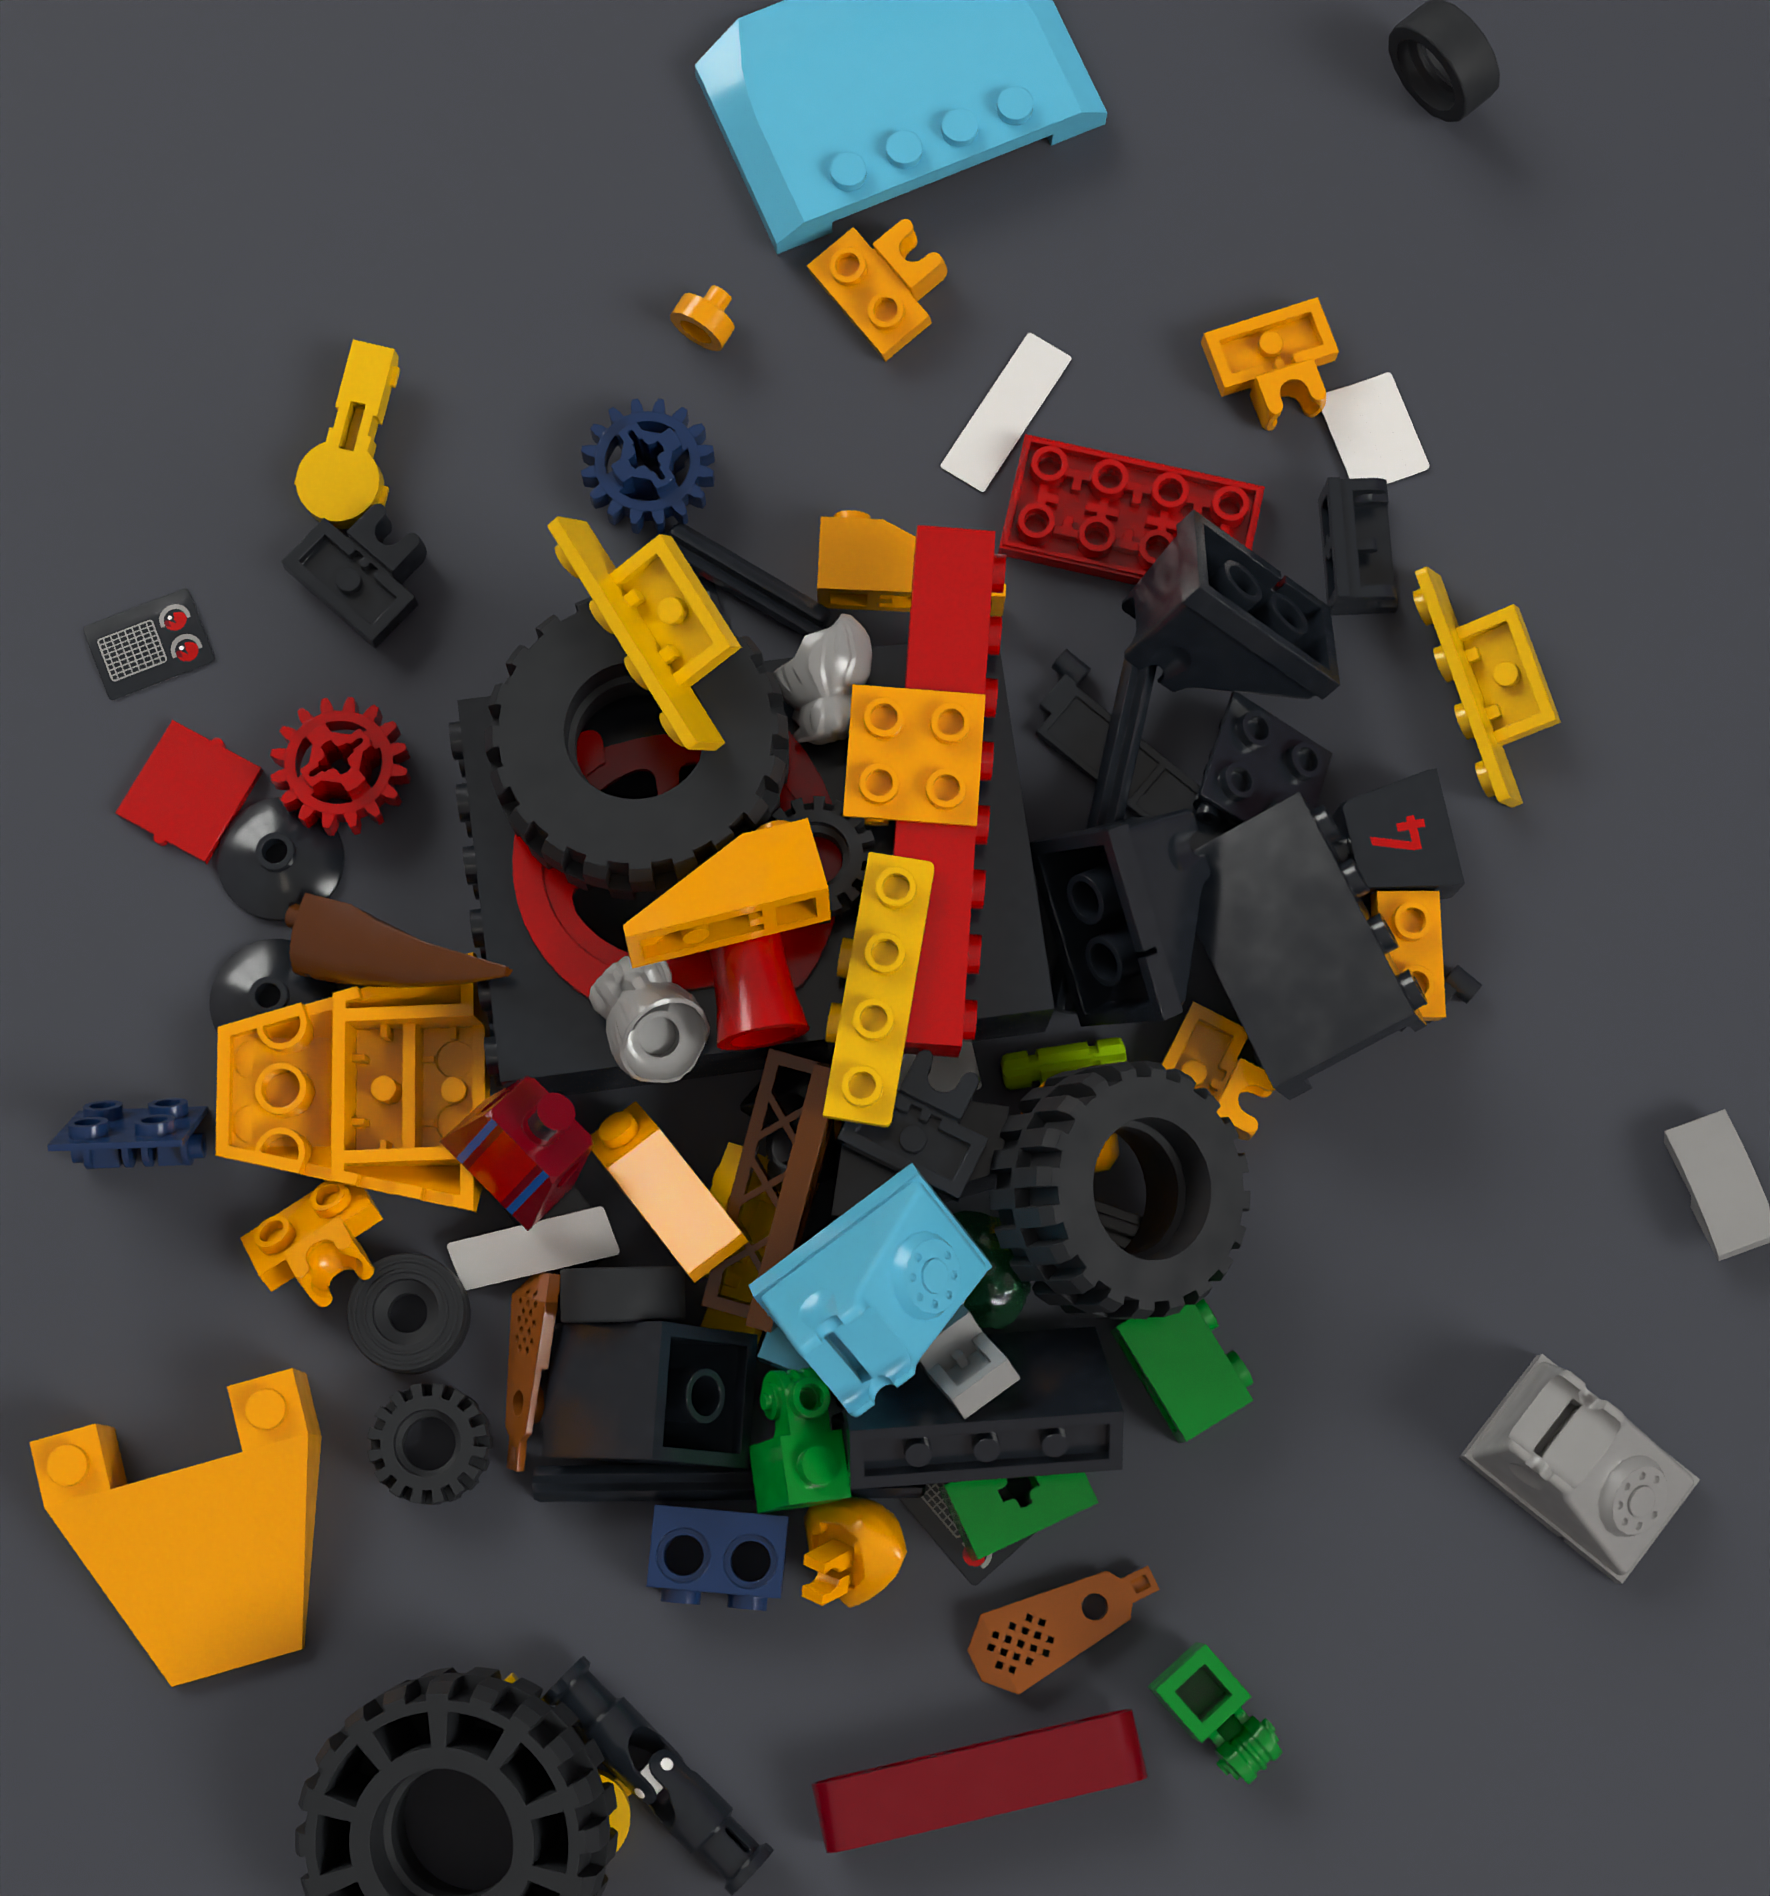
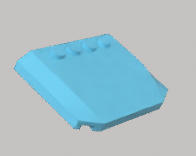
M784 0L738 18L695 64L697 81L777 255L832 233V222L1045 137L1048 138L1052 146L1105 125L1107 111L1053 0Z

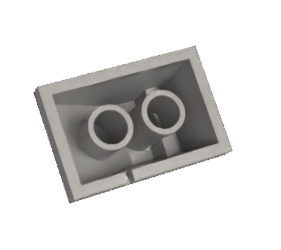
M1543 1354L1536 1355L1459 1458L1557 1537H1563L1567 1545L1613 1582L1623 1584L1700 1479L1661 1449L1609 1401L1602 1400L1590 1392L1585 1386L1586 1383L1574 1373L1557 1366Z

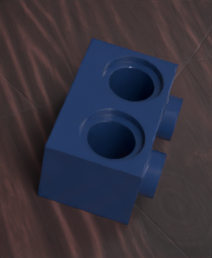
M655 1505L646 1587L662 1588L660 1599L662 1602L700 1605L701 1592L728 1594L727 1607L767 1611L768 1598H782L789 1517ZM685 1535L697 1539L704 1552L700 1568L695 1573L687 1576L675 1573L669 1567L666 1557L667 1549L671 1542ZM749 1541L759 1542L765 1546L771 1558L767 1574L762 1579L754 1582L741 1579L735 1573L732 1565V1558L736 1549L741 1544Z

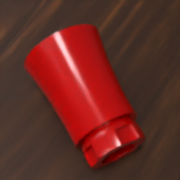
M781 932L709 950L717 1008V1047L719 1049L749 1050L772 1046L798 1038L810 1030L791 978Z

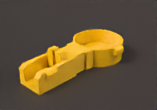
M352 340L335 404L338 412L334 427H329L326 442L315 446L304 456L299 464L294 482L301 502L318 522L325 518L337 529H349L374 504H382L385 507L389 487L384 486L383 475L373 458L377 447L374 439L378 424H383L391 390L396 388L400 374V368L398 367L399 356L393 348Z

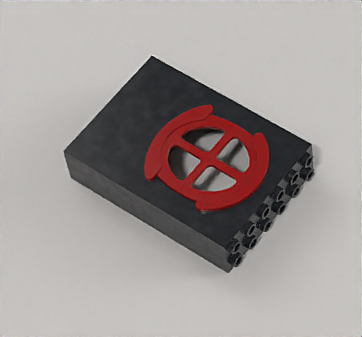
M908 643L871 647V672L865 685L905 688ZM1001 652L999 655H988L986 678L998 679V696L995 718L984 717L983 741L994 742V759L991 781H980L978 805H990V821L987 845L975 844L974 869L986 870L983 909H971L969 933L981 934L982 945L979 974H967L965 999L977 1000V1023L975 1039H963L962 1043L1046 1032L1054 1011ZM794 657L763 661V664L768 672L773 673L777 668ZM632 695L607 704L589 719L577 740L579 767L588 782L600 791H604L624 777L644 771L651 773L655 777L658 795L663 794L680 784L679 774L683 768L698 764L702 750H688L675 743L668 736L659 719L662 710L652 695ZM491 696L457 700L460 721L449 722V737L454 761L458 760L462 778L466 777L467 783L456 784V800L461 823L465 822L468 837L473 838V846L463 847V862L467 884L473 886L475 899H480L481 907L470 910L472 939L475 949L480 948L482 959L505 965L513 970L508 977L477 982L482 1012H487L489 1023H494L495 1036L484 1037L485 1058L489 1076H494L497 1087L503 1086L504 1088L525 1076L535 1078L549 1093H559L564 1096L658 1084L632 1079L619 1067L610 1050L606 1033V1019L593 1009L589 999L590 989L595 981L613 963L618 962L624 956H629V953L604 941L582 921L576 913L573 903V896L579 888L568 883L564 873L555 868L548 870L531 854L528 845L520 836L517 837L492 785L490 762L485 753V729L491 726L492 721L488 708ZM783 701L788 721L789 773L787 784L783 785L780 794L781 809L784 812L791 808V801L802 798L803 804L813 803V796H825V803L835 805L836 799L844 802L848 738L823 745H815L809 742L798 743L793 737L794 733L800 728L792 719L794 709ZM889 820L888 826H869L864 824L867 831L870 829L875 839V851L880 854L893 855L895 821ZM814 837L825 878L828 882L839 873L843 863L842 854L838 847L830 840ZM859 904L852 907V914L843 919L839 914L831 917V923L820 925L816 923L781 932L785 957L794 988L810 1027L806 1034L787 1042L749 1050L719 1049L717 1047V1008L709 952L702 951L665 960L672 972V983L681 986L694 996L705 1012L710 1026L708 1040L695 1066L680 1080L763 1070L769 1048L810 1059L825 1055L831 1061L833 1059L835 1043L825 1041L827 1021L831 1003L842 1004L847 979L837 977L839 953L843 937L854 939Z

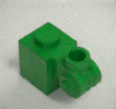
M811 1367L801 1368L798 1371L796 1369H789L787 1372L782 1370L769 1371L764 1377L760 1395V1406L768 1419L775 1420V1434L773 1439L749 1446L758 1513L812 1507L851 1497L842 1429L831 1430L828 1413L830 1392L827 1385Z
M1195 1642L1147 1686L1192 1739L1200 1743L1208 1739L1216 1748L1214 1751L1220 1759L1216 1765L1226 1776L1231 1774L1236 1780L1241 1778L1250 1785L1257 1778L1258 1771H1265L1269 1761H1275L1283 1754V1751L1277 1744L1279 1738L1274 1733L1276 1731L1275 1727L1267 1718L1260 1722L1255 1716L1249 1717L1241 1706L1252 1696L1206 1644Z

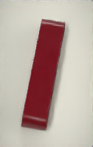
M1124 1709L820 1780L811 1785L826 1853H835L1134 1783L1146 1779L1148 1773L1133 1710Z

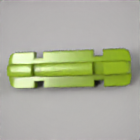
M1112 1037L1096 1040L1095 1046H1088L1086 1041L1036 1049L1035 1055H1028L1027 1050L1007 1053L1002 1056L1000 1065L1005 1087L1013 1090L1031 1087L1032 1081L1039 1080L1041 1085L1047 1078L1064 1071L1127 1061V1055L1122 1039Z

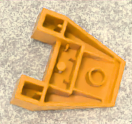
M290 1368L227 1386L242 1452L134 1483H127L115 1427L95 1423L29 1442L45 1510L171 1687L303 1650L305 1647L322 1440L305 1372Z

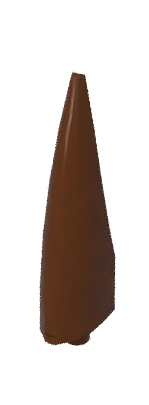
M305 893L301 904L291 905L285 914V923L292 929L289 954L292 971L296 975L334 983L370 987H433L510 976L513 971L505 965L422 941L349 903Z

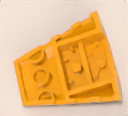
M474 952L468 953V955L477 957ZM477 982L433 987L367 986L359 988L355 986L335 992L332 997L305 1005L300 1002L219 1026L215 1155L225 1159L476 1212L483 1185L440 1141L478 1105L490 1097V1076L487 1070L484 1050V1037H490V1026L487 1012H482L480 1007Z

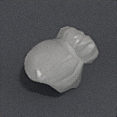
M841 614L831 627L805 635L795 657L773 672L779 683L783 701L794 709L792 719L800 726L793 735L798 743L809 742L815 745H823L837 740H845L849 737L852 684L865 685L871 672L872 663L870 638L865 628L851 615Z
M624 956L607 968L591 986L589 999L592 1007L606 1019V1033L610 1050L619 1067L632 1079L643 1082L669 1083L680 1080L686 1073L692 1070L708 1040L710 1026L705 1012L694 996L681 986L672 983V972L666 961L632 969L629 956Z

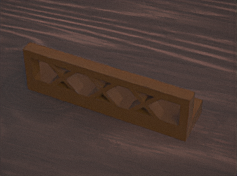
M769 1048L726 1210V1213L749 1242L743 1245L744 1250L732 1257L729 1256L710 1271L701 1304L704 1307L747 1318L745 1326L770 1333L778 1326L754 1297H752L750 1303L721 1295L726 1271L729 1266L749 1255L759 1273V1278L802 1245L835 1119L823 1117L832 1064L774 1048ZM781 1066L811 1074L803 1107L787 1115L774 1092ZM771 1105L779 1121L765 1128ZM800 1117L796 1131L792 1122ZM783 1127L793 1146L786 1171L770 1179L757 1154L761 1139ZM754 1170L762 1185L747 1193ZM783 1181L779 1194L775 1185ZM766 1191L776 1210L769 1235L754 1244L740 1219L744 1203ZM766 1246L765 1251H764V1255H763V1258H762V1256L760 1255V1253H759L758 1250H759L760 1248Z

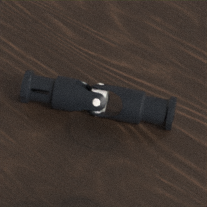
M583 1656L548 1690L541 1700L550 1706H557L563 1702L579 1718L574 1725L583 1733V1742L586 1743L594 1738L605 1759L602 1763L640 1801L652 1808L658 1820L690 1854L698 1851L726 1880L724 1889L732 1896L762 1866L774 1849L768 1843L759 1845L731 1816L733 1807L705 1779L685 1764L681 1755L625 1697L616 1699L589 1671L591 1662ZM628 1745L649 1751L652 1754L649 1764L637 1770L631 1760Z

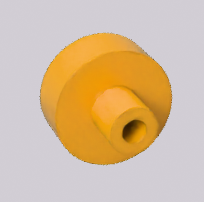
M715 285L710 287L704 298L696 294L685 293L670 314V320L691 341L708 350L720 351L735 329L732 320L724 312L732 298L725 290Z

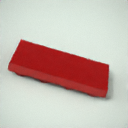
M1025 434L998 554H1006V557L1136 585L1177 536L1176 525L1193 509L1252 551L1265 486Z

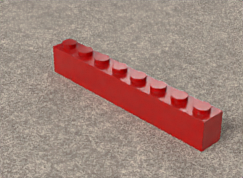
M917 525L905 688L986 694L984 717L995 718L998 679L986 678L988 655H999L1002 616L990 615L992 593H1003L1006 554L994 553L996 531ZM982 741L980 781H991L994 742ZM978 805L976 827L895 821L893 856L925 860L934 864V877L904 1054L917 1055L919 1050L926 1049L933 1056L958 1058L962 1048V1040L975 1039L977 1000L965 999L967 974H979L982 935L969 933L971 909H983L986 870L974 869L975 844L987 845L990 805Z

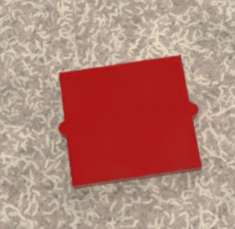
M172 720L115 814L154 835L153 839L159 846H165L169 843L208 864L219 846L223 833L239 813L264 770L260 766L226 749V745L221 738H214L211 741Z

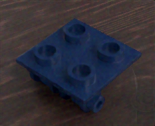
M183 1098L159 1099L148 1103V1108L123 1109V1103L115 1100L91 1102L85 1104L83 1111H78L47 1145L48 1151H71L72 1162L84 1163L86 1169L119 1168L122 1165V1160L126 1168H133L136 1163L137 1148H141L144 1166L153 1167L156 1160L157 1147L158 1166L193 1165L194 1159L206 1157L207 1143L205 1133H194V1130L208 1113V1106L188 1107V1100Z

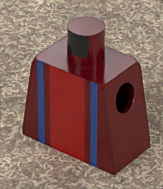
M525 1076L486 1098L440 1141L527 1231L573 1188L594 1146L592 1136L575 1120L576 1113L572 1102L562 1094L549 1093L535 1078Z

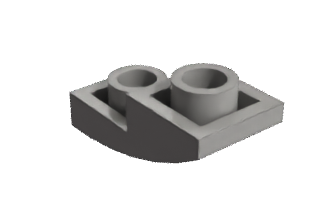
M1723 1109L1664 1131V1144L1691 1195L1690 1207L1717 1260L1721 1261L1770 1243V1206L1747 1152L1726 1110Z

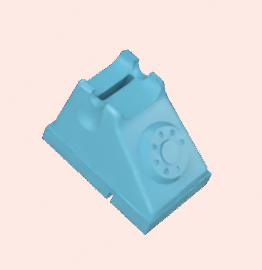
M911 1163L748 1286L754 1299L782 1330L800 1357L806 1360L838 1398L851 1416L858 1417L875 1405V1396L882 1387L892 1384L898 1388L915 1374L916 1365L922 1355L986 1272L992 1268V1265L914 1164Z

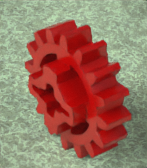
M348 697L343 705V709L338 711L334 710L328 698L321 699V714L313 717L307 710L301 708L297 713L303 725L298 730L287 726H282L279 730L288 746L287 748L271 749L270 756L275 764L284 768L271 774V781L277 790H287L280 800L288 812L301 807L298 818L308 829L321 818L322 826L327 835L334 836L340 822H347L354 835L361 834L362 818L369 816L374 822L381 825L385 821L380 807L384 803L397 807L401 805L402 800L393 787L395 784H409L411 781L408 770L397 765L410 759V752L405 743H394L401 735L399 728L394 721L381 725L383 715L376 705L370 706L362 715L353 697ZM353 730L354 732L352 734H344L332 731ZM311 745L309 763L301 768L304 754ZM382 757L380 775L371 788L372 770L381 764L379 759ZM338 759H342L344 763L351 767L344 774H340L331 766ZM331 798L351 801L342 804L327 803Z

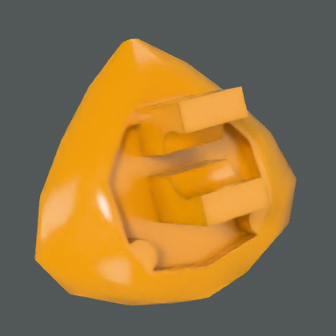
M850 1497L827 1504L812 1506L808 1509L803 1518L809 1552L804 1554L803 1565L818 1571V1574L810 1584L802 1586V1597L821 1606L838 1598L847 1607L852 1608L873 1598L897 1576L906 1556L907 1548L900 1523L892 1512L876 1501L861 1497Z

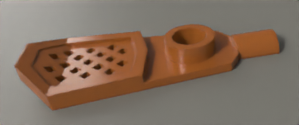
M552 1272L532 1275L512 1293L505 1428L509 1435L506 1468L516 1472L525 1471L528 1438L532 1434L533 1424L539 1423L544 1411V1393L539 1384L541 1371L548 1369L560 1292V1274Z
M1149 1566L1121 1579L1108 1571H1104L980 1614L967 1652L982 1682L1019 1695L1131 1620L1133 1603L1160 1589ZM1089 1594H1098L1105 1601V1613L1098 1620H1090L1083 1614L1082 1602ZM1027 1614L1033 1616L1031 1622L1025 1620ZM1039 1619L1045 1620L1044 1626L1038 1625ZM1010 1622L1016 1624L1014 1630L1008 1629ZM1023 1627L1028 1628L1027 1635L1021 1633ZM993 1631L999 1632L997 1639L992 1637ZM1035 1632L1041 1633L1039 1639L1034 1638ZM1006 1635L1012 1637L1010 1643L1004 1642ZM1048 1636L1053 1637L1052 1644L1046 1642ZM1018 1640L1024 1641L1022 1648L1017 1646ZM989 1644L995 1645L993 1651L987 1650ZM1031 1644L1037 1646L1035 1652L1029 1651ZM1002 1648L1007 1650L1006 1656L1000 1655ZM1044 1649L1049 1650L1047 1657L1042 1655ZM1014 1653L1020 1654L1018 1661L1013 1659ZM1027 1657L1032 1659L1031 1665L1025 1664ZM997 1661L1003 1663L1001 1669L995 1667ZM1010 1666L1016 1667L1014 1674L1008 1672Z

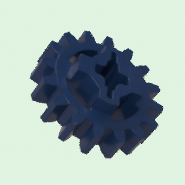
M658 398L652 411H643L639 399H632L631 414L623 416L616 408H610L608 413L611 426L607 429L602 425L593 424L590 430L592 439L597 445H585L581 449L583 462L589 465L581 470L584 487L594 488L589 494L593 507L598 509L609 504L607 510L609 523L615 526L624 516L629 517L632 532L635 534L640 533L645 521H653L658 534L665 533V519L673 516L679 523L687 524L686 506L690 504L703 509L706 505L705 493L700 487H714L715 483L714 470L707 467L715 462L713 445H702L706 440L705 427L700 423L687 428L689 417L688 410L684 407L678 409L672 416L667 415L664 399ZM619 446L621 457L611 465L612 471L607 474L609 459L615 448ZM636 453L643 462L646 461L651 467L659 465L661 480L654 471L650 472L645 465L638 467ZM689 459L690 464L687 476L679 487L676 484L675 475L685 468L684 461Z

